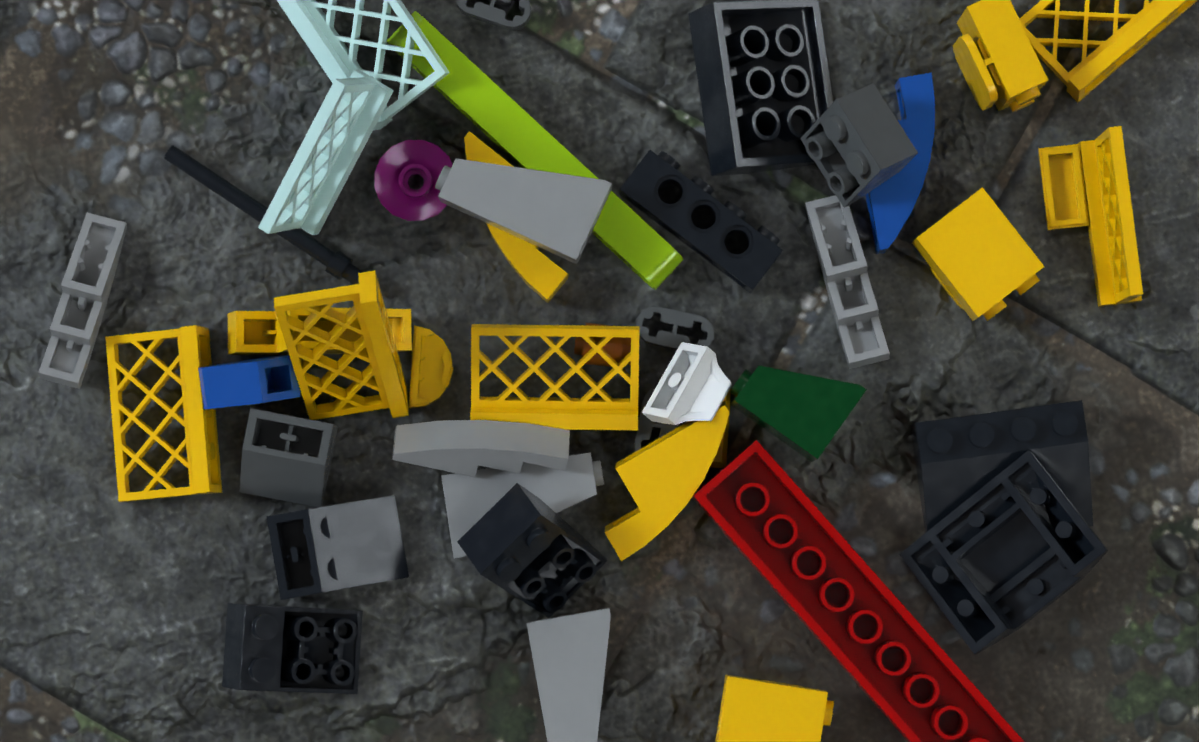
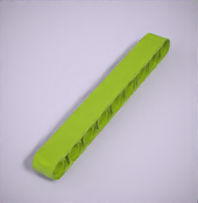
M416 11L411 14L450 72L433 87L517 165L526 169L598 179L423 16ZM403 24L387 40L388 44L405 47L407 29ZM414 43V49L420 50L417 44ZM395 51L404 59V53ZM413 55L411 67L424 79L434 72V69L424 56ZM613 191L610 192L592 234L645 283L656 290L684 259Z

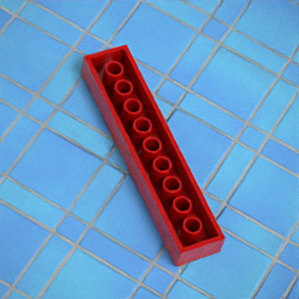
M757 440L692 496L908 742H1024Z

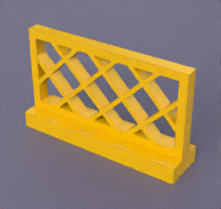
M1041 0L1019 19L1036 55L1067 86V92L1078 103L1198 0H1152L1150 3L1149 0H1144L1143 9L1137 14H1120L1119 0H1114V13L1089 12L1090 0H1085L1084 12L1059 11L1060 0ZM1055 3V11L1047 10L1052 4ZM1036 18L1054 19L1053 38H1036L1026 27ZM1059 19L1084 20L1083 40L1058 39ZM1088 20L1113 21L1112 35L1106 41L1087 40ZM1118 22H1127L1118 29ZM1044 46H1053L1052 54ZM1057 47L1082 48L1081 62L1068 72L1057 61ZM1087 48H1096L1087 56Z
M1122 126L1108 127L1095 140L1080 141L1078 143L1080 144L1089 218L1088 232L1098 307L1140 302L1143 295Z
M375 270L358 273L359 284L274 297V309L310 420L390 408L392 418L409 416L407 384ZM353 300L354 306L346 315L330 308L334 303ZM301 308L311 312L304 321L287 313L289 310ZM321 317L337 323L330 332L314 326ZM347 328L362 334L355 343L339 337ZM305 335L320 341L313 350L297 343ZM330 346L345 352L338 361L323 355ZM355 357L370 363L363 372L348 366ZM313 364L329 370L322 378L307 373ZM338 375L353 380L346 389L332 383ZM363 386H367L378 391L379 395L363 397L356 393ZM322 392L337 398L334 402L318 405L315 403V399Z
M472 324L470 420L530 423L566 430L638 431L640 326ZM480 336H498L508 347L492 362L480 350ZM508 336L519 337L513 342ZM529 336H540L550 346L535 362L518 347ZM551 337H561V338H559V339L555 342ZM570 337H582L592 347L577 362L561 348ZM592 337L603 338L597 343ZM613 337L631 338V352L619 363L602 348ZM512 352L529 366L514 382L498 367ZM554 352L571 367L556 382L540 368ZM596 353L613 367L597 383L581 368ZM480 360L487 366L481 373ZM631 361L629 375L623 368ZM491 372L508 386L498 397L480 396V382ZM533 372L550 387L540 397H528L518 387ZM575 373L591 387L581 398H571L560 388ZM619 373L630 384V398H612L602 387ZM512 392H514L518 397H508V396H509ZM555 392L560 398L550 396ZM596 393H598L602 398H592V397H593Z
M193 325L180 327L179 329L106 336L118 501L127 502L223 493L216 408L204 409L198 371L200 367L212 366L209 328ZM177 338L179 355L168 366L154 352L164 340ZM153 341L148 348L141 343ZM132 343L143 352L130 371L119 362L118 345ZM149 358L165 371L152 389L136 377ZM179 366H180V376L175 372V371L178 369ZM120 372L125 375L122 381ZM170 377L179 383L182 389V397L173 408L157 395ZM131 381L147 394L133 412L123 404L122 392ZM152 400L168 412L155 431L139 418ZM182 408H183L184 417H182V416L179 414V412H180V410H181ZM124 414L129 417V418L125 421V423H124ZM174 418L185 427V439L177 449L160 436ZM134 423L150 435L137 453L126 445L125 434ZM156 441L172 454L158 472L142 459ZM185 450H187V458L182 455ZM127 455L132 458L129 463L127 461ZM177 460L188 468V487L176 488L164 478ZM139 464L154 478L143 491L130 492L129 474ZM159 483L166 488L154 490Z

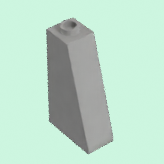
M456 158L451 168L446 165L444 166L435 188L440 190L438 195L440 202L577 264L612 190V183L602 179Z
M590 452L569 456L565 471L523 463L519 474L486 468L477 470L474 477L457 473L441 475L453 557L458 559L467 556L457 541L516 483L540 498L558 514L597 495L596 486L604 485L601 461H592Z
M610 608L526 623L547 742H597L611 620Z

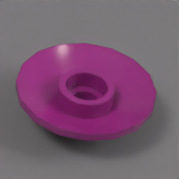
M405 140L391 146L381 156L374 172V189L381 205L393 216L406 221H425L439 215L448 205L440 202L438 198L440 190L436 189L435 185L444 166L452 167L453 164L450 157L438 145L425 140ZM415 175L421 176L424 179L423 186L418 190L411 189L408 184L410 178Z

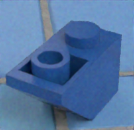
M289 355L269 356L198 368L204 409L260 404L301 397L299 384Z

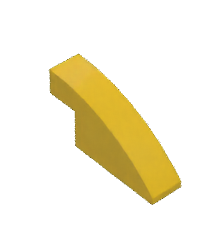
M470 131L464 137L467 160L514 167ZM486 223L492 238L508 263L530 288L549 303L569 278L568 273L540 252V247Z
M330 307L345 315L351 309ZM303 308L287 311L288 315L304 321L311 314V312ZM386 308L397 351H411V309ZM233 311L227 314L228 355H289L275 311ZM321 317L314 326L330 332L337 323ZM347 328L339 337L355 343L362 334ZM305 335L297 344L313 350L320 341ZM330 346L323 354H345V352Z
M725 401L722 402L712 421H687L616 462L615 469L638 506L636 509L605 526L604 533L621 562L646 546L661 533L688 504L703 482L718 452L727 425L729 409Z

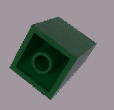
M758 365L753 374L745 369L730 390V393L736 397L731 406L813 462L823 453L867 389L859 384Z

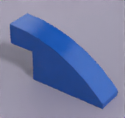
M932 72L902 77L895 84L901 120H898L918 154L899 173L865 195L876 254L885 253L894 242L910 216L924 184L931 159L935 132V96Z

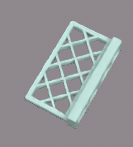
M277 0L332 83L335 79L350 78L353 70H361L379 82L382 79L400 82L398 100L389 107L386 105L374 130L382 129L393 120L392 117L450 73L401 0H384L382 13L364 10L365 0H356L355 8L337 5V0H328V3L317 2L316 0ZM321 8L327 9L326 15ZM391 8L394 10L397 16L391 15ZM336 11L354 14L351 37L341 36L335 30ZM363 15L381 18L378 42L360 39ZM390 20L402 22L407 29L405 47L387 44ZM344 42L350 43L349 49ZM414 43L417 44L420 50L414 49ZM359 45L377 48L374 71L364 70L358 64L357 54ZM386 50L404 53L401 76L383 73ZM413 55L424 56L434 69V72L424 80L410 78ZM409 84L416 85L414 88L408 91Z
M353 70L350 78L334 80L258 227L267 234L301 228L311 235L319 234L394 90L361 70Z

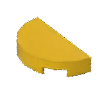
M415 325L409 396L410 409L426 407L438 400L450 386L454 371L452 354L444 340L430 329Z

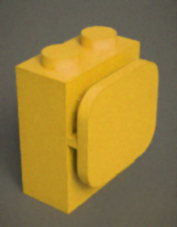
M980 0L967 6L957 21L962 36L958 37L954 43L953 51L978 106L984 111L991 108L995 103L998 111L1010 106L1012 112H1015L1034 103V99L1041 95L1040 89L1048 81V78L1011 0Z
M983 187L912 242L931 267L932 273L954 302L961 309L965 310L972 321L981 315L987 321L1007 307L1006 303L1002 300L1014 290L1021 296L1040 281L1036 273L1045 267Z
M725 674L715 742H821L823 725H831L834 701L827 700L828 692L825 690Z

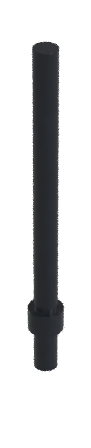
M172 145L165 154V160L261 223L268 209L266 206L176 146ZM299 228L276 233L326 266L325 271L336 279L341 280L344 278L353 285L359 284L358 273L363 271L352 264L353 259L341 251L333 252Z

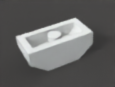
M681 342L642 413L653 422L672 425L686 421H712L732 386V382L718 365L716 353L707 346Z

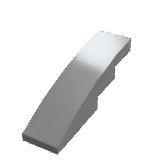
M836 195L806 202L805 207L818 259L849 369L890 359V352L878 316L879 309L867 273V262L850 207L844 208Z
M86 213L61 284L62 295L50 326L51 338L38 372L40 379L78 389L81 388L117 269L127 229L126 222Z
M443 420L397 425L394 435L392 460L471 477L475 476L478 465L519 474L523 462L565 471L569 460L570 430L530 423L492 420Z

